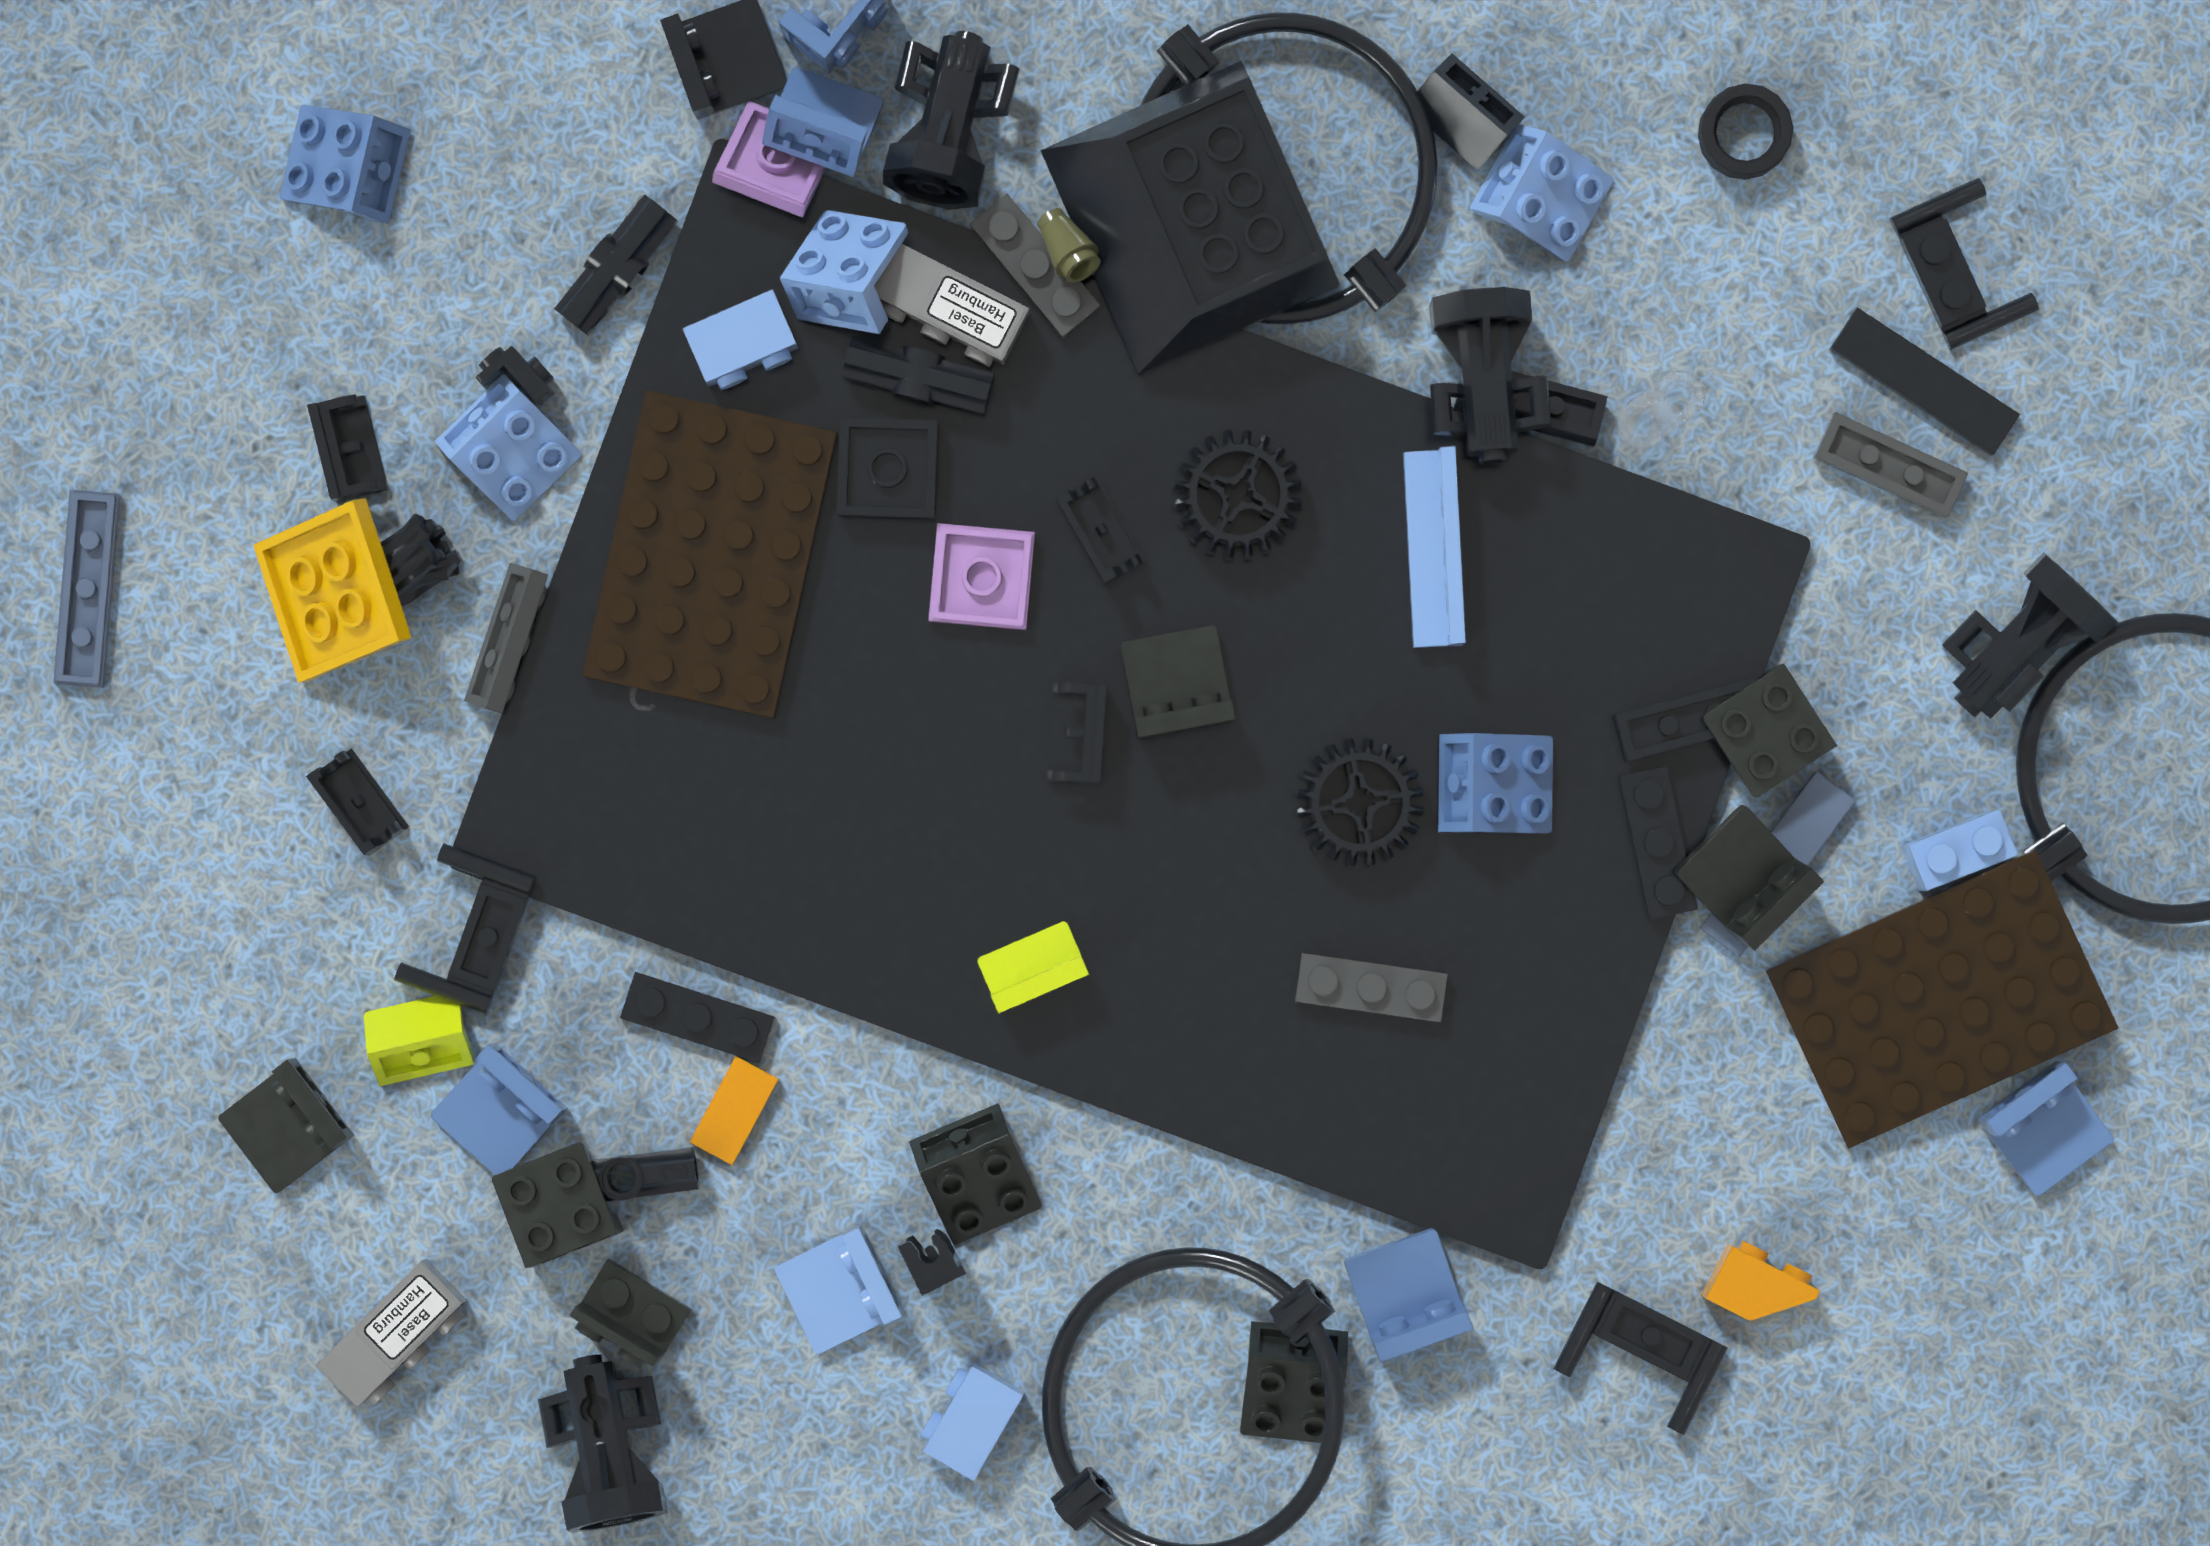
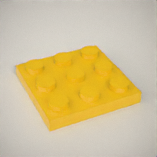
M366 498L347 502L253 545L298 683L314 680L412 638Z

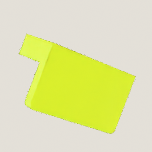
M1064 921L990 952L978 959L979 967L992 994L991 997L998 1014L1089 975L1071 930Z
M432 996L364 1013L366 1052L379 1087L474 1065L473 1051L463 1025L462 1006L460 1004L438 996Z

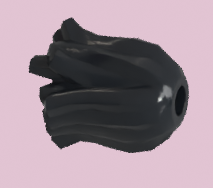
M417 513L413 514L400 530L380 542L401 606L413 602L441 581L459 575L458 565L460 564L461 557L456 549L450 550L447 541L441 540L446 534L445 529L437 525L432 519L426 520Z

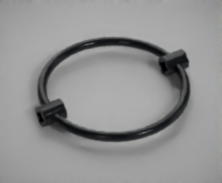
M1285 12L1257 14L1218 26L1200 37L1188 24L1175 32L1157 50V53L1167 65L1153 81L1141 105L1169 93L1179 79L1184 85H1188L1211 73L1220 63L1212 53L1214 50L1244 37L1271 32H1296L1331 40L1361 56L1375 67L1391 85L1403 104L1412 125L1418 157V181L1415 199L1402 233L1384 258L1374 248L1344 274L1351 283V286L1323 299L1301 303L1258 323L1288 325L1311 322L1346 311L1364 300L1376 313L1407 287L1397 272L1409 259L1421 239L1430 217L1436 192L1438 166L1436 141L1426 107L1413 82L1402 67L1374 41L1348 26L1315 15Z
M2180 613L2151 614L2118 622L2099 643L2095 642L2091 637H2087L2079 642L2054 665L2037 688L2022 722L2017 745L2016 776L2020 804L2026 823L2035 840L2022 853L2024 854L2036 849L2051 882L2062 876L2077 891L2113 912L2138 920L2164 924H2188L2209 921L2210 900L2192 904L2173 905L2151 903L2118 893L2088 875L2077 865L2078 862L2088 856L2081 842L2063 822L2051 830L2045 818L2038 794L2036 753L2040 731L2055 696L2077 669L2103 650L2138 636L2176 632L2210 638V618Z
M1194 1247L1166 1249L1144 1255L1118 1267L1098 1281L1078 1301L1061 1326L1049 1354L1042 1387L1044 1435L1055 1471L1064 1486L1050 1499L1054 1504L1055 1511L1062 1520L1068 1523L1075 1531L1083 1529L1088 1523L1092 1522L1106 1535L1124 1546H1266L1294 1526L1317 1500L1330 1477L1341 1446L1345 1422V1395L1341 1369L1332 1341L1322 1324L1335 1312L1331 1301L1325 1293L1310 1279H1304L1293 1288L1279 1275L1246 1257L1222 1250ZM1204 1267L1222 1270L1247 1279L1269 1292L1279 1301L1268 1310L1273 1317L1274 1323L1294 1343H1299L1306 1336L1308 1337L1317 1357L1324 1383L1325 1423L1323 1437L1316 1460L1302 1487L1278 1514L1261 1526L1238 1537L1216 1543L1180 1544L1164 1541L1143 1534L1117 1519L1106 1509L1116 1500L1112 1487L1092 1467H1086L1078 1473L1068 1450L1063 1430L1061 1392L1064 1372L1069 1355L1084 1325L1094 1312L1118 1290L1139 1278L1167 1269Z

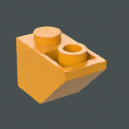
M1743 1240L1739 1249L1727 1243L1701 1296L1752 1321L1816 1300L1820 1290L1809 1285L1813 1277L1811 1274L1787 1262L1781 1271L1765 1263L1769 1253Z

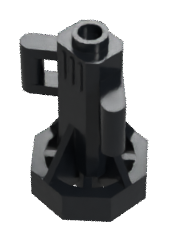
M957 31L955 35L943 36L939 53L921 43L907 41L894 88L898 92L923 104L925 110L922 119L898 142L890 143L883 168V185L910 201L947 210L978 207L985 178V165L982 164L971 131L974 118L1009 115L1020 69L1015 65L1005 63L988 65L991 47L983 43L981 36L969 31ZM920 63L934 70L930 89L916 82ZM996 82L993 98L990 100H979L983 83Z
M1493 287L1465 289L1432 297L1429 304L1431 334L1437 336L1460 368L1461 384L1435 383L1430 385L1434 434L1466 437L1467 456L1478 457L1479 464L1505 463L1508 461V454L1516 453L1518 450V432L1551 426L1547 376H1532L1512 381L1511 362L1533 320L1530 290ZM1529 391L1531 416L1516 419L1514 394ZM1451 397L1462 398L1464 423L1453 422Z
M2045 552L2024 572V575L2031 582L2021 611L2001 632L1975 609L1942 644L1965 667L1952 682L1960 690L1954 699L1975 718L1982 711L1991 719L2002 707L2011 712L2044 677L2039 669L2059 648L2087 637H2091L2095 642L2099 643L2118 623L2113 615ZM1983 630L1993 640L1972 660L1963 650Z
M601 1354L574 1359V1368L563 1371L567 1390L538 1399L546 1448L559 1447L573 1442L577 1443L579 1462L565 1500L561 1501L566 1530L576 1533L606 1529L644 1521L668 1513L663 1484L630 1449L627 1430L661 1425L653 1377L645 1376L618 1380L615 1363L612 1361L603 1362ZM635 1390L640 1417L625 1418L620 1392ZM569 1403L574 1429L563 1432L559 1406Z

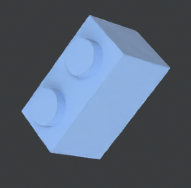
M773 289L682 328L705 382L709 387L718 384L720 390L730 388L747 379L745 371L763 364L765 370H770L792 360L790 352L799 348Z
M2000 809L1990 810L1901 845L1918 891H1928L2018 855Z
M974 1362L968 1372L959 1368L945 1391V1394L952 1397V1400L944 1414L934 1410L920 1435L928 1440L923 1452L974 1481L1022 1399L1024 1391Z

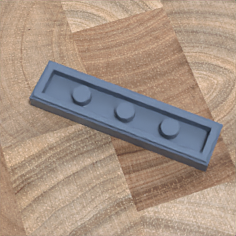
M82 490L69 491L53 684L104 688L121 494Z
M1815 771L1770 832L1797 860L1809 865L1856 800ZM1711 912L1699 927L1738 957H1741L1748 947L1735 939Z

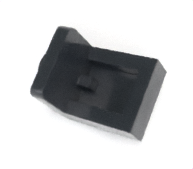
M510 346L506 351L498 347L479 364L483 371L476 376V379L486 389L504 373L509 371L540 406L555 394L547 385L554 378L535 356L527 362L513 346Z

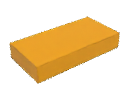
M735 1056L689 1142L733 1165L779 1078Z

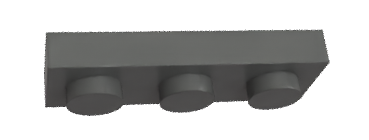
M1008 193L970 223L973 231L1062 338L1066 337L1100 309L1099 303L1080 281L1070 283L1065 277L1056 274L1041 233Z
M1837 412L1832 414L1813 456L1816 460L1945 519L1949 517L1968 476V472Z
M509 564L464 699L465 702L501 714L503 713L505 704L511 699L515 689L514 677L520 659L526 653L530 644V629L536 611L542 606L546 596L545 584L548 574L517 564Z
M1301 953L1295 1002L1441 1022L1448 974Z

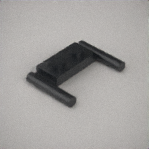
M1976 178L1890 217V222L1949 350L2039 310L2033 293H2028L1987 312L1985 309L1987 307L1947 218L1944 219L1943 217L1944 214L1986 196V190L1980 178Z
M443 843L437 862L483 878L447 979L401 962L394 981L487 1014L527 907L528 897L535 883L536 876Z
M1597 1281L1553 1369L1571 1378L1592 1334L1688 1382L1667 1425L1670 1429L1685 1435L1728 1347Z

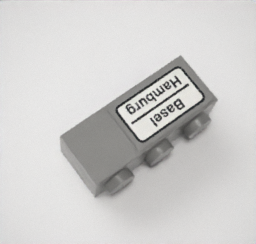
M903 244L900 245L875 285L887 317L899 323H903L905 317H908L923 325L920 333L943 345H947L949 339H952L967 347L964 352L965 356L989 368L993 361L1004 365L1030 314L1028 307Z
M424 1259L316 1367L356 1407L362 1405L367 1399L375 1405L396 1385L389 1378L402 1365L410 1371L430 1351L424 1343L437 1330L445 1336L465 1316L459 1308L467 1299L427 1259Z

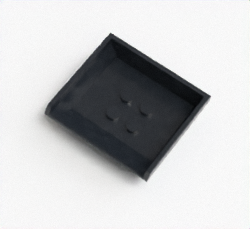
M1242 60L1040 150L1070 219L1099 249L1097 256L1100 259V265L1094 274L1138 374L1157 368L1340 286Z

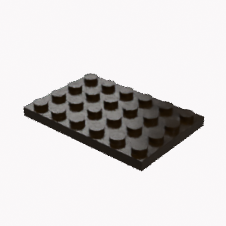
M646 390L582 676L774 719L838 433L836 431Z
M2036 849L1766 970L1848 1149L2119 1029Z

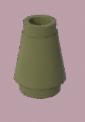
M1052 209L1039 218L1037 226L1041 231L1058 276L1065 277L1070 283H1075L1086 279L1097 270L1100 265V259L1097 256L1098 247L1064 214L1062 209Z

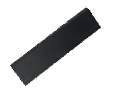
M1858 307L1854 310L1829 350L1990 456L1995 454L2020 416L2018 412Z

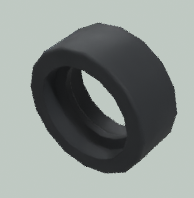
M1744 83L1726 88L1711 100L1700 118L1697 136L1701 153L1713 169L1730 178L1748 180L1765 175L1782 161L1791 146L1794 127L1790 111L1779 95L1764 86ZM1742 103L1756 105L1763 109L1772 120L1774 128L1773 142L1767 152L1759 158L1747 161L1735 159L1728 155L1720 146L1716 133L1718 121L1722 114L1730 107Z

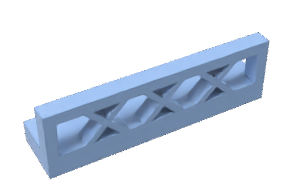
M1455 446L1440 447L1439 450L1404 452L1403 466L1413 648L1462 646L1465 644Z

